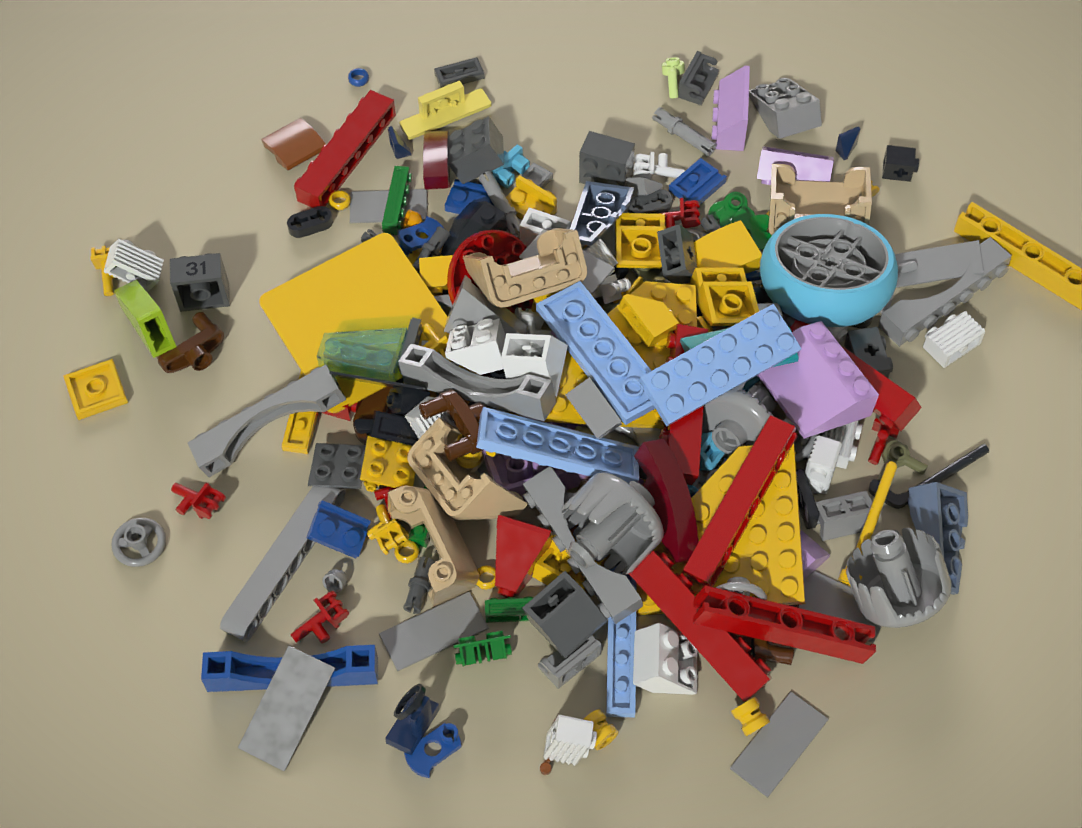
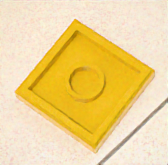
M113 359L63 375L78 420L128 403Z

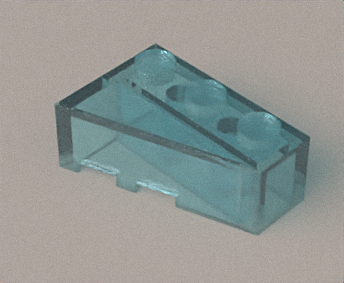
M407 328L324 333L317 353L318 365L322 367L326 364L330 371L396 382L399 374L398 360L407 334Z

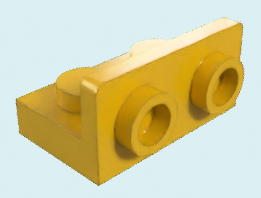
M520 175L516 178V187L506 196L510 206L514 207L517 212L516 217L523 220L529 208L551 215L557 213V198L552 192L540 188L532 180L525 179Z

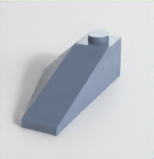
M586 181L570 228L571 230L578 231L581 244L592 246L630 206L634 192L633 187Z
M938 482L910 487L908 506L915 529L930 534L938 542L951 579L950 594H958L962 570L959 550L965 547V540L961 538L962 528L968 525L967 492Z

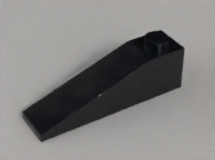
M487 201L469 203L454 219L449 231L451 236L445 242L440 256L453 255L465 239L480 231H506L508 227L505 212ZM443 290L442 295L449 294L448 290Z

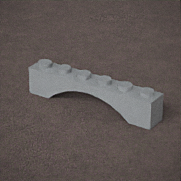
M991 237L980 244L984 274H973L971 258L967 271L951 288L928 298L898 301L882 313L878 327L899 347L907 341L912 342L923 329H930L940 317L950 315L958 304L968 302L979 289L981 291L985 290L993 279L1003 277L1009 270L1008 265L1012 255Z
M410 344L398 361L404 384L424 387L427 390L438 393L452 389L463 400L474 403L480 402L485 406L541 421L546 420L556 404L552 380L530 374L513 379L484 377L455 365L434 349Z
M325 364L322 367L313 369L308 375L290 382L287 387L267 395L264 400L253 406L246 407L241 413L230 419L223 420L218 426L197 435L195 439L189 441V448L198 467L208 477H211L232 465L246 441L268 423L297 412H325L347 400L335 376L329 374L330 369Z
M549 466L524 482L523 485L526 493L523 494V497L531 509L535 506L541 513L537 517L545 529L551 528L555 534V537L552 538L553 542L560 552L564 550L570 557L567 562L575 574L579 572L585 579L582 585L590 597L596 595L600 601L597 607L606 619L611 617L613 622L617 624L643 607L641 597L625 575L612 572L596 562L594 566L584 568L569 554L570 543L572 541L575 542L567 524L568 518L564 520L561 511L563 505L568 501V494L552 467Z

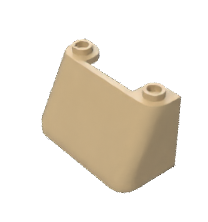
M772 164L769 207V233L771 235L791 220L814 214L841 215L869 225L872 206L870 167H853L845 173L844 182L797 181L795 180V170L793 167L786 164Z
M555 228L543 232L537 240L539 255L507 265H499L494 262L493 256H487L480 252L463 256L466 269L491 304L501 308L565 289L579 281L583 282L587 276V266L578 231L571 229Z
M440 417L410 449L408 453L409 465L445 512L456 520L497 519L498 515L514 518L528 505L521 495L497 484L489 475L483 473L480 476L481 479L475 471L483 463V454L481 463L474 468H464L457 463L456 459L449 461L445 455L444 446L455 442L461 433L457 428Z
M402 486L388 492V512L392 520H404L409 523L411 529L424 523L441 559L433 563L428 572L429 582L433 589L427 595L432 606L435 607L475 588L479 579L478 569L453 517L445 512L428 489L413 486Z

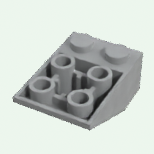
M780 78L775 83L760 84L755 89L749 90V97L768 130L779 139L822 126L820 100L790 78Z

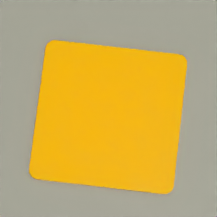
M381 233L264 293L259 299L261 308L304 376L308 375L313 369L326 364L330 371L396 382L403 378L399 372L398 360L412 318L421 319L422 326L429 323L440 339L445 335L449 338V333L444 332L447 315L396 240L389 233ZM423 332L418 344L419 346H422V341H429ZM335 377L347 400L327 411L338 413L345 409L342 406L347 404L351 406L386 386Z

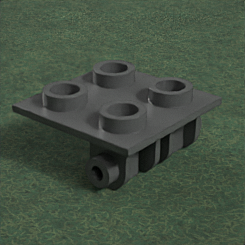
M316 443L308 486L361 489L363 481L360 480L366 445Z

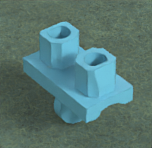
M518 144L508 153L504 151V165L492 170L497 183L508 189L515 181V175L512 172L516 170L518 173L523 174L530 167V161L523 156V148Z

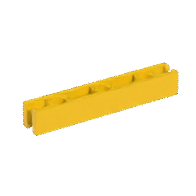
M974 202L968 205L966 213L962 212L958 216L954 232L970 242L979 240V244L991 237L1012 255L1009 262L1010 267L1082 310V268Z

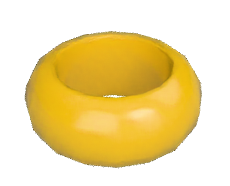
M342 190L333 192L329 197V204L335 210H344L351 203L350 195ZM337 198H345V199H346V200H345L344 202H342V203H336V202H334V200L337 199Z
M402 541L399 543V547L394 550L395 557L401 563H412L419 556V547L414 541ZM403 547L414 549L413 554L407 557L400 555L399 552Z
M485 565L478 568L479 577L481 574L488 572L493 574L494 579L488 583L478 579L476 585L481 589L488 590L495 587V568Z

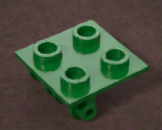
M502 630L486 633L485 640L476 641L475 636L459 638L458 645H453V648L459 647L460 653L455 654L456 665L462 664V667L476 664L474 647L477 650L479 664L482 663L479 646H485L487 662H490L489 644L493 660L507 659L508 655H512L511 645L505 644L504 639L511 638V635L504 636Z

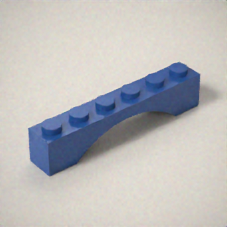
M375 645L345 646L323 654L311 655L335 667L326 687L378 684V655ZM233 651L203 652L201 680L207 692L266 690L283 657H261Z

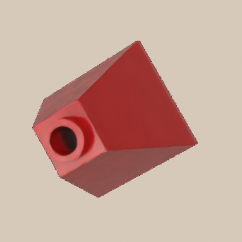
M498 515L495 568L497 594L506 598L513 597L514 595L519 596L531 580L536 562L551 546L552 538L554 537L552 531Z

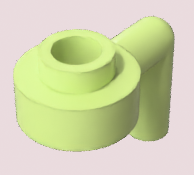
M678 57L667 58L666 62L662 63V74L668 76L669 98L679 97L677 75L685 73V64Z

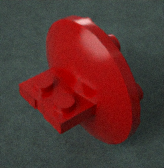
M500 230L480 231L465 239L453 254L448 268L447 287L452 305L465 275L471 279V283L478 287L466 269L463 256L480 252L487 256H493L494 262L499 265H507L522 260L519 256L527 248L526 245L516 236ZM534 299L506 308L513 314L517 307L526 311L527 308L531 309Z

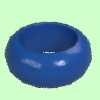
M356 68L350 71L348 80L351 85L361 87L368 82L369 75L366 70ZM357 75L364 76L359 80L353 79Z

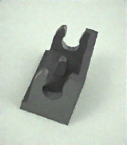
M697 51L679 82L678 98L702 106L719 75V69L711 67L707 63L716 65L718 61Z

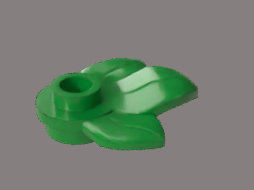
M731 192L726 195L723 201L715 202L710 207L708 215L712 214L716 220H719V225L722 228L731 224L735 213L742 208L746 210L750 217L755 216V213L747 206V198L742 193ZM738 200L740 204L735 206L731 201Z
M740 209L735 213L732 223L741 220L759 250H763L772 236L767 232L769 216L762 214L750 217L746 210Z

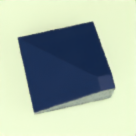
M392 126L388 127L389 142L395 158L400 159L411 156L410 149Z
M859 126L838 136L836 152L843 160L848 159L857 145L860 134Z

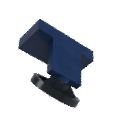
M417 684L413 686L399 701L394 711V717L397 720L385 738L386 744L409 755L413 754L440 710L439 703L424 696L426 688L423 685Z

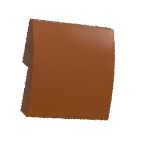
M302 118L261 139L264 147L273 153L277 162L287 170L319 154L322 147L326 144L318 133Z

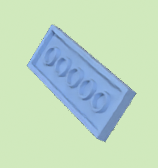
M581 281L536 304L538 313L558 339L568 345V352L588 378H591L625 425L655 409L638 381L641 376L651 372V369Z
M772 304L641 376L638 381L667 427L798 353L802 348L775 305Z
M486 407L482 408L476 448L511 456L515 459L535 462L542 466L562 469L570 473L574 472L592 477L597 473L605 472L615 475L627 483L630 481L638 483L639 463L634 457L639 449L637 446L606 438L597 439L591 434Z

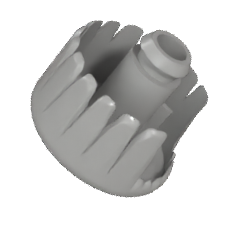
M762 381L757 382L747 393L745 390H742L745 385L743 383L703 406L702 433H712V440L716 447L725 453L723 455L725 459H728L740 446L754 445L770 415L773 416L772 412L778 403ZM788 417L785 420H783L793 425V423L790 421Z
M602 472L592 476L561 509L563 519L565 520L569 517L567 520L569 530L578 524L577 528L573 531V536L577 542L572 541L568 549L571 557L582 567L589 568L595 565L594 560L600 562L610 555L604 563L605 568L612 569L617 566L614 572L622 573V575H628L633 572L661 543L664 535L661 520L653 509L655 501L651 494L635 481L627 483L623 479L609 473Z
M903 528V537L897 530L881 531L873 537L872 541L867 539L861 544L862 554L857 547L853 551V558L852 556L849 557L846 574L861 613L872 623L889 628L912 626L931 618L946 604L951 593V579L938 542L935 541L933 536L928 533L926 534L922 530L916 529L915 535L913 529Z

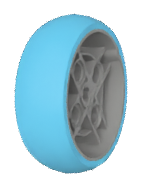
M814 214L787 222L771 236L761 256L760 274L767 295L773 303H778L780 309L787 315L808 324L822 321L826 327H846L870 319L886 306L897 285L898 265L892 247L885 237L873 227L846 216Z

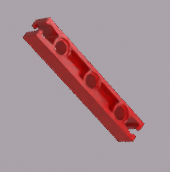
M770 415L683 569L689 579L703 586L714 587L797 438L795 426Z
M706 585L694 598V607L700 609L693 616V624L861 664L866 662L876 652V644H865L870 638L875 637V626Z

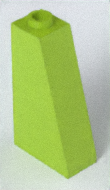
M137 280L113 290L121 309L153 358L177 347L162 310Z

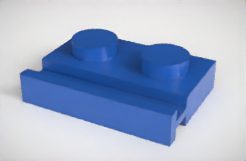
M700 158L669 184L668 191L679 199L684 198V201L696 200L701 205L726 183L727 176H722L718 173L719 170Z
M455 179L444 206L445 211L460 214L471 202L487 201L493 206L494 204L483 185L472 182L462 184L460 180Z
M322 500L318 504L317 512L314 515L306 538L356 559L360 555L371 521Z

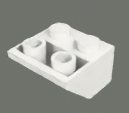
M500 318L495 320L484 319L475 325L455 327L449 334L445 351L446 358L479 375L502 370L501 356L506 335Z
M506 333L501 356L506 379L519 378L530 374L552 380L554 394L557 397L568 345L551 335Z
M662 623L635 631L633 684L652 693L697 694L698 650L682 633Z

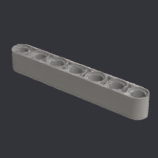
M314 486L311 488L224 614L220 623L221 630L244 642L250 640L316 543L306 537L314 515L317 512L319 502L323 500L340 507L346 494L344 488Z

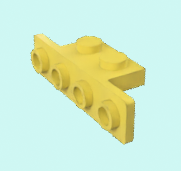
M457 81L418 97L419 114L401 120L399 124L407 138L412 140L424 135L425 131L436 130L491 107V101L481 88L464 95V86L460 81Z

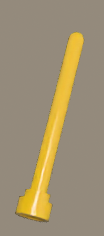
M893 461L886 464L856 548L860 549L861 554V544L867 539L871 540L894 478L897 464ZM846 565L845 569L841 570L838 580L850 585L846 574Z

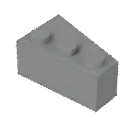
M465 275L447 317L444 332L450 334V331L460 325L471 326L484 319L495 320L500 318L505 335L506 333L526 334L527 324L506 307L501 308L491 304L483 292L471 283V279Z

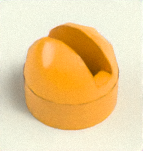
M408 210L403 220V228L406 229L422 223L421 215L415 211Z

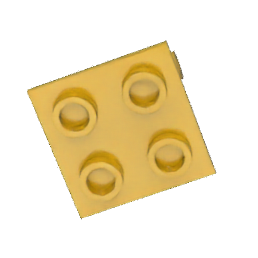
M367 436L360 480L364 481L365 489L374 492L379 485L393 488L413 486L415 471L408 462V453L412 446Z

